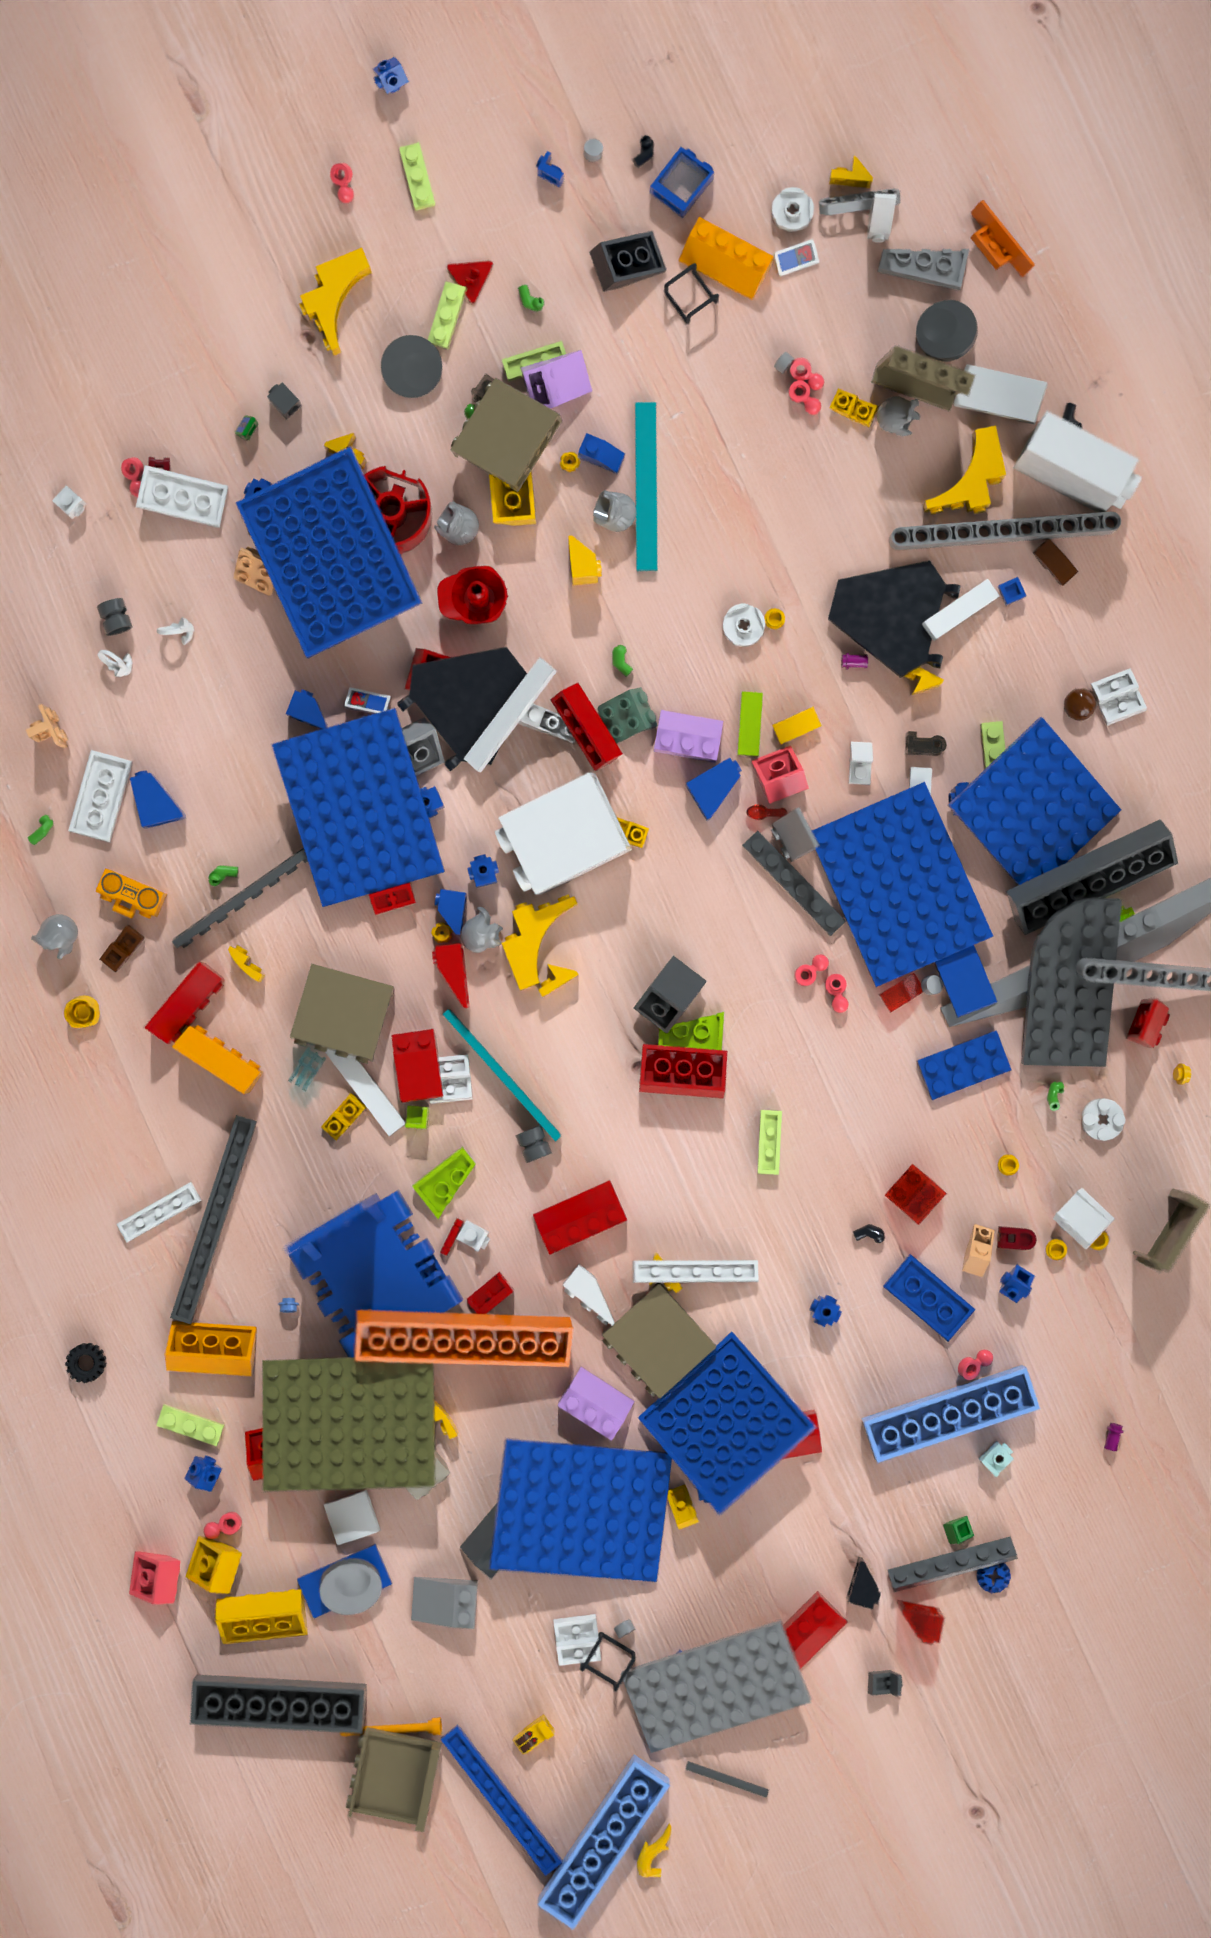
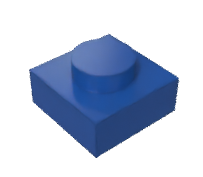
M1018 577L998 585L1006 606L1026 597Z

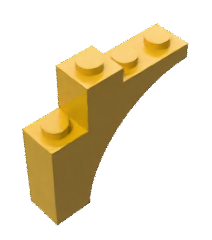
M363 248L315 266L318 273L314 276L319 288L300 295L302 303H299L303 315L308 314L310 321L315 319L319 332L324 331L326 338L323 339L327 351L332 350L334 356L342 353L337 337V320L341 305L353 286L362 278L372 273Z
M996 425L976 429L973 432L972 457L965 475L947 492L935 498L925 500L923 503L924 513L938 514L943 512V509L950 507L951 510L963 508L964 504H966L967 512L973 511L974 514H979L986 511V508L991 504L987 483L989 482V485L999 484L1006 476Z
M569 894L558 898V903L550 905V902L538 906L539 910L537 911L534 910L532 904L528 905L527 902L516 905V910L512 911L521 935L517 937L515 933L505 937V942H502V946L520 991L540 983L537 959L542 939L548 928L560 915L578 905L575 896L571 898Z

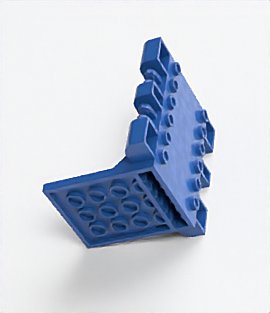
M400 1190L380 1200L376 1193L285 1247L289 1254L288 1256L303 1280L318 1271L321 1272L320 1276L314 1278L309 1283L312 1286L325 1279L328 1284L327 1287L318 1290L316 1294L320 1297L330 1290L333 1294L319 1301L317 1305L324 1317L342 1308V1312L331 1318L332 1322H337L344 1316L348 1318L350 1323L341 1326L338 1329L339 1334L352 1327L355 1330L357 1310L444 1313L464 1300L450 1275L430 1285L429 1282L442 1273L440 1270L434 1271L428 1277L423 1273L422 1270L431 1267L435 1263L432 1258L420 1266L418 1262L435 1252L428 1238L409 1248L407 1245L420 1238L419 1234H413L404 1240L400 1233L411 1229L413 1224L409 1222L397 1229V1224L413 1215ZM355 1331L339 1340L348 1358H355Z

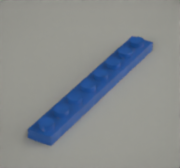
M456 1725L442 1736L441 1741L544 1875H548L562 1864L563 1860L460 1726Z

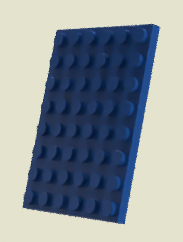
M351 447L341 450L235 502L306 658L317 655L423 604Z
M396 708L271 744L322 907L445 872Z
M925 782L812 830L819 845L815 851L875 987L993 937Z
M505 1438L489 1568L657 1582L672 1458L666 1452Z

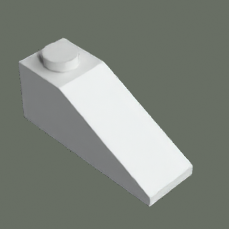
M875 193L868 214L867 239H872L873 242L878 243L889 239L896 195Z

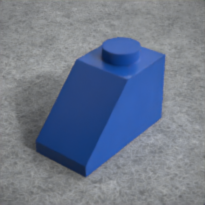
M586 433L578 452V458L616 474L625 456L624 452L607 441Z
M303 689L301 692L295 690L286 715L318 729L327 728L328 725L317 700L313 698V693Z
M441 889L440 894L436 893L435 906H438L439 913L454 933L461 936L467 893Z

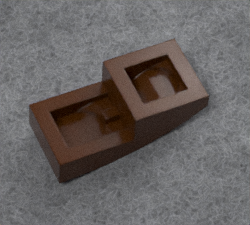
M1050 539L1044 541L1033 552L1044 569L1049 570L1059 585L1064 586L1079 572Z
M127 925L117 939L109 945L99 960L116 973L135 952L145 937L130 925Z

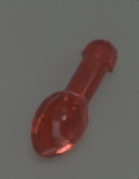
M757 804L750 806L746 814L754 820H763L766 817L782 818L788 814V811L783 807H780V809H769Z

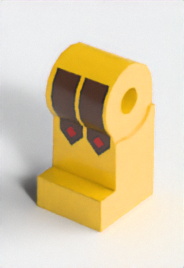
M543 1714L523 1728L512 1741L523 1755L544 1740L554 1736L555 1729Z

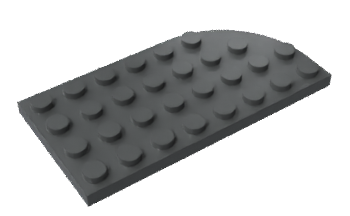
M1090 898L1073 902L1072 905L1052 915L1041 933L1037 935L1030 959L1021 1060L1023 1065L1106 1067L1114 983L1088 981L1076 972V964L1082 958L1116 960L1121 899ZM1091 965L1086 968V974L1091 971ZM1112 967L1107 969L1106 975L1111 973Z

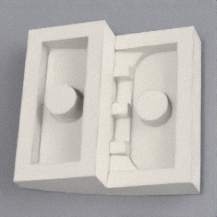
M1131 668L1091 683L1094 696L1107 726L1142 713L1147 709Z
M468 1054L439 1057L443 1097L431 1098L430 1104L473 1100Z
M367 1490L324 1504L337 1545L380 1531Z
M596 1614L554 1619L559 1666L584 1663L598 1640ZM600 1645L590 1662L601 1661Z

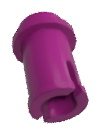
M846 653V655L841 656V667H845L847 670L849 667L867 668L868 655H849V653Z
M1110 1423V1426H1107L1109 1431L1104 1445L1105 1449L1111 1451L1118 1450L1121 1433H1124L1122 1425Z

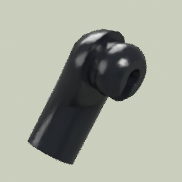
M648 135L640 139L641 153L632 159L637 168L650 160L654 155V141Z
M1066 403L1062 419L1082 429L1081 422L1079 423L1074 418L1076 405Z
M872 1224L853 1231L857 1241L867 1236L874 1239L876 1243H882L885 1240L884 1231Z

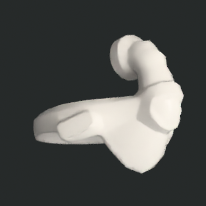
M182 617L178 624L172 623L171 626L158 628L157 632L160 635H174L186 632V636L181 637L182 644L186 645L192 638L194 626L186 618Z
M100 650L98 652V658L109 667V670L114 671L116 677L126 676L131 673L133 663L130 654L127 653L122 661L121 658L110 651ZM105 654L108 655V656H110V657H112V658L115 659L117 662H114V661L110 660L109 658H107V657L105 656Z

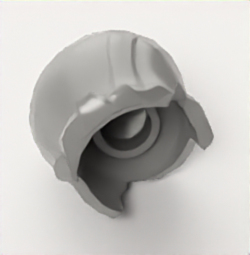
M899 396L886 399L877 411L879 426L884 431L895 433L901 437L911 435L912 432L908 430L910 423L914 419L920 420L919 413L914 411V408L919 406L918 399L908 401Z
M604 490L600 493L593 511L594 522L613 532L624 531L633 524L636 518L635 503L629 496L623 493Z
M452 501L437 520V526L435 525L434 528L450 543L465 545L471 542L477 535L479 521L471 509Z
M477 907L480 912L465 923L461 932V940L468 950L481 953L487 948H495L501 945L499 932L503 928L496 923L490 925L491 916L488 911L483 907Z
M52 915L45 919L37 935H33L31 939L42 946L43 949L53 950L58 948L57 958L62 959L64 955L72 952L73 943L78 936V927L66 915Z

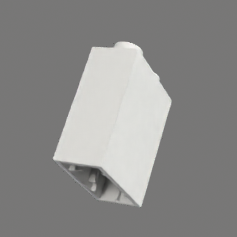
M1046 411L1033 430L1013 467L1019 472L1097 513L1106 512L1111 505L1121 509L1125 501L1130 500L1142 478L1133 473L1139 461L1138 458L1049 411Z
M591 772L498 817L503 827L495 831L503 851L507 854L514 850L521 866L514 868L513 872L521 889L525 892L532 888L535 895L544 894L632 850L596 774Z

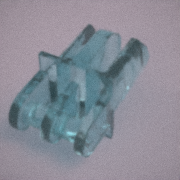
M309 1047L298 1061V1065L288 1079L292 1083L302 1066L305 1067L295 1085L300 1086L309 1071H312L302 1088L305 1092L326 1060V1057L318 1056L319 1053L310 1051L311 1048ZM306 1056L311 1058L309 1064L304 1062ZM314 1061L319 1063L316 1069L312 1067Z

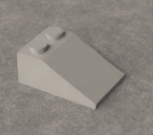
M800 808L793 810L772 824L773 829H771V832L776 841L780 839L783 845L781 851L786 859L790 858L791 862L814 851L819 846Z
M414 1576L411 1620L452 1628L474 1629L478 1580Z

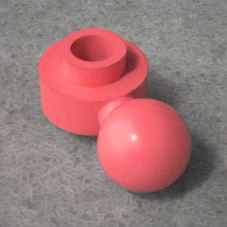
M338 163L332 166L330 177L333 183L340 186L337 193L338 199L342 203H350L354 198V191L348 186V183L352 180V170L349 165Z
M797 358L791 363L790 373L794 379L808 380L807 383L812 390H819L823 387V376L811 372V364L807 359ZM799 365H803L805 368L804 370L799 371L797 367Z
M802 380L793 382L788 391L790 399L796 403L804 402L805 410L810 415L819 413L821 402L817 398L809 396V385ZM796 389H801L803 394L801 396L796 395Z
M131 457L122 462L121 471L127 479L132 481L129 486L131 494L138 497L141 485L139 477L142 476L144 467L138 458Z
M819 954L813 958L811 966H799L794 973L795 981L801 986H808L814 983L816 972L824 971L828 968V958L825 955ZM802 972H806L808 974V978L806 980L802 979Z
M832 974L825 982V989L828 994L834 996L832 1001L833 1010L842 1013L849 1006L848 1000L842 996L847 983L842 975ZM838 981L840 983V986L838 988L833 987L832 982Z
M981 1350L977 1353L976 1359L971 1357L962 1359L958 1365L959 1375L966 1380L976 1378L980 1372V1366L986 1367L992 1364V1353L989 1350Z
M227 1512L220 1518L218 1524L215 1522L206 1524L204 1535L208 1539H216L221 1531L232 1535L241 1528V1517L235 1512ZM229 1519H233V1520H234V1522H235L234 1526H231V1525L228 1523V1520H229Z

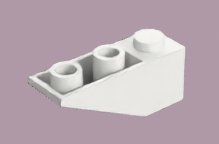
M536 704L531 705L518 723L575 743L574 737L561 716Z
M578 1264L563 1283L565 1287L564 1292L572 1298L578 1297L582 1301L580 1304L589 1312L594 1310L599 1314L597 1318L605 1325L610 1323L613 1326L615 1321L596 1277Z

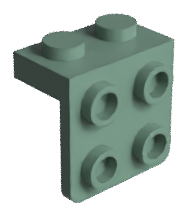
M642 687L630 689L598 706L601 719L616 744L641 731L650 730L658 726L656 715L651 710L648 704V697L642 690Z

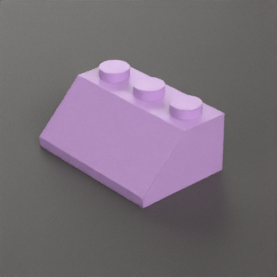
M661 710L654 752L716 763L723 721Z
M580 1367L559 1400L558 1406L612 1441L635 1401L583 1367Z

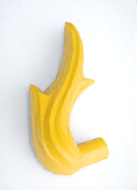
M670 1823L656 1842L648 1845L647 1841H645L637 1860V1870L640 1876L645 1878L661 1877V1868H651V1862L657 1854L669 1849L666 1844L671 1835Z

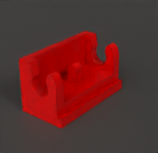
M411 882L369 894L375 915L416 903Z
M498 1272L470 1295L467 1300L477 1314H487L514 1292V1288Z

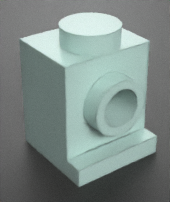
M997 1441L978 1458L995 1477L1014 1460L1011 1456L1013 1451L1005 1443L1000 1445ZM998 1455H1002L1003 1459L1000 1462H996L995 1460Z

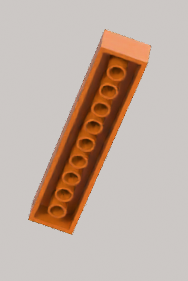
M357 1310L354 1357L355 1361L569 1367L573 1326L570 1317Z

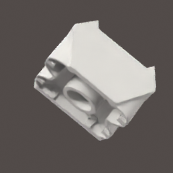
M1083 1188L1079 1189L1053 1218L1064 1231L1069 1233L1085 1249L1115 1220Z

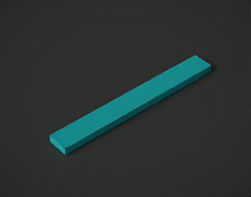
M635 402L636 571H658L656 402Z
M448 1009L444 1012V1017L556 1142L561 1137V1133L452 1010Z

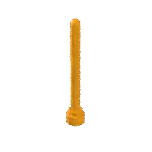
M441 1717L428 1720V1723L364 1726L362 1733L339 1732L343 1737L360 1736V1734H365L366 1727L393 1733L428 1731V1734L432 1733L434 1736L442 1735Z

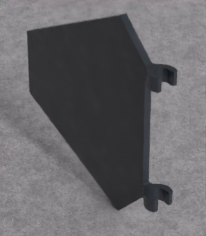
M930 560L839 579L828 620L901 678L924 664H929L935 668L941 667L943 656L929 654L932 638L922 623L939 612L943 594L958 599L961 586L945 584Z
M507 647L414 664L409 695L397 702V705L403 712L413 702L417 704L456 753V755L445 761V766L451 771L460 762H467L464 760V757L527 675V672ZM497 752L494 754V756L491 758L487 765H492Z

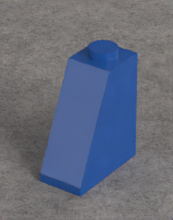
M728 758L686 783L687 789L706 821L712 818L741 776L739 772L742 770L736 760L732 762L731 758Z
M140 771L135 773V777L130 778L143 828L147 829L186 819L185 813L152 773Z

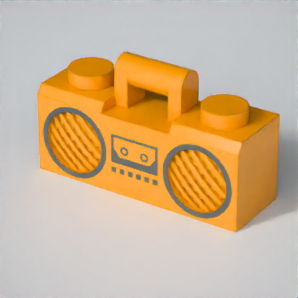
M106 868L96 888V892L101 894L99 898L108 902H112L113 899L116 900L112 911L131 919L134 917L137 909L140 910L139 915L150 919L151 916L158 917L167 896L164 892ZM122 900L132 904L131 909L120 905Z

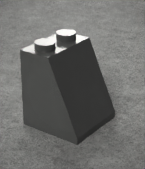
M673 955L634 1006V1009L667 1034L707 981Z

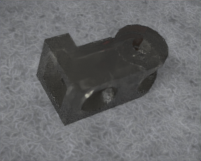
M908 731L906 733L905 755L935 756L946 749L947 743L942 736L918 738L917 732Z

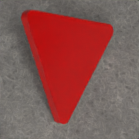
M481 261L448 264V271L458 285L466 287L465 295L474 304L493 267V262Z

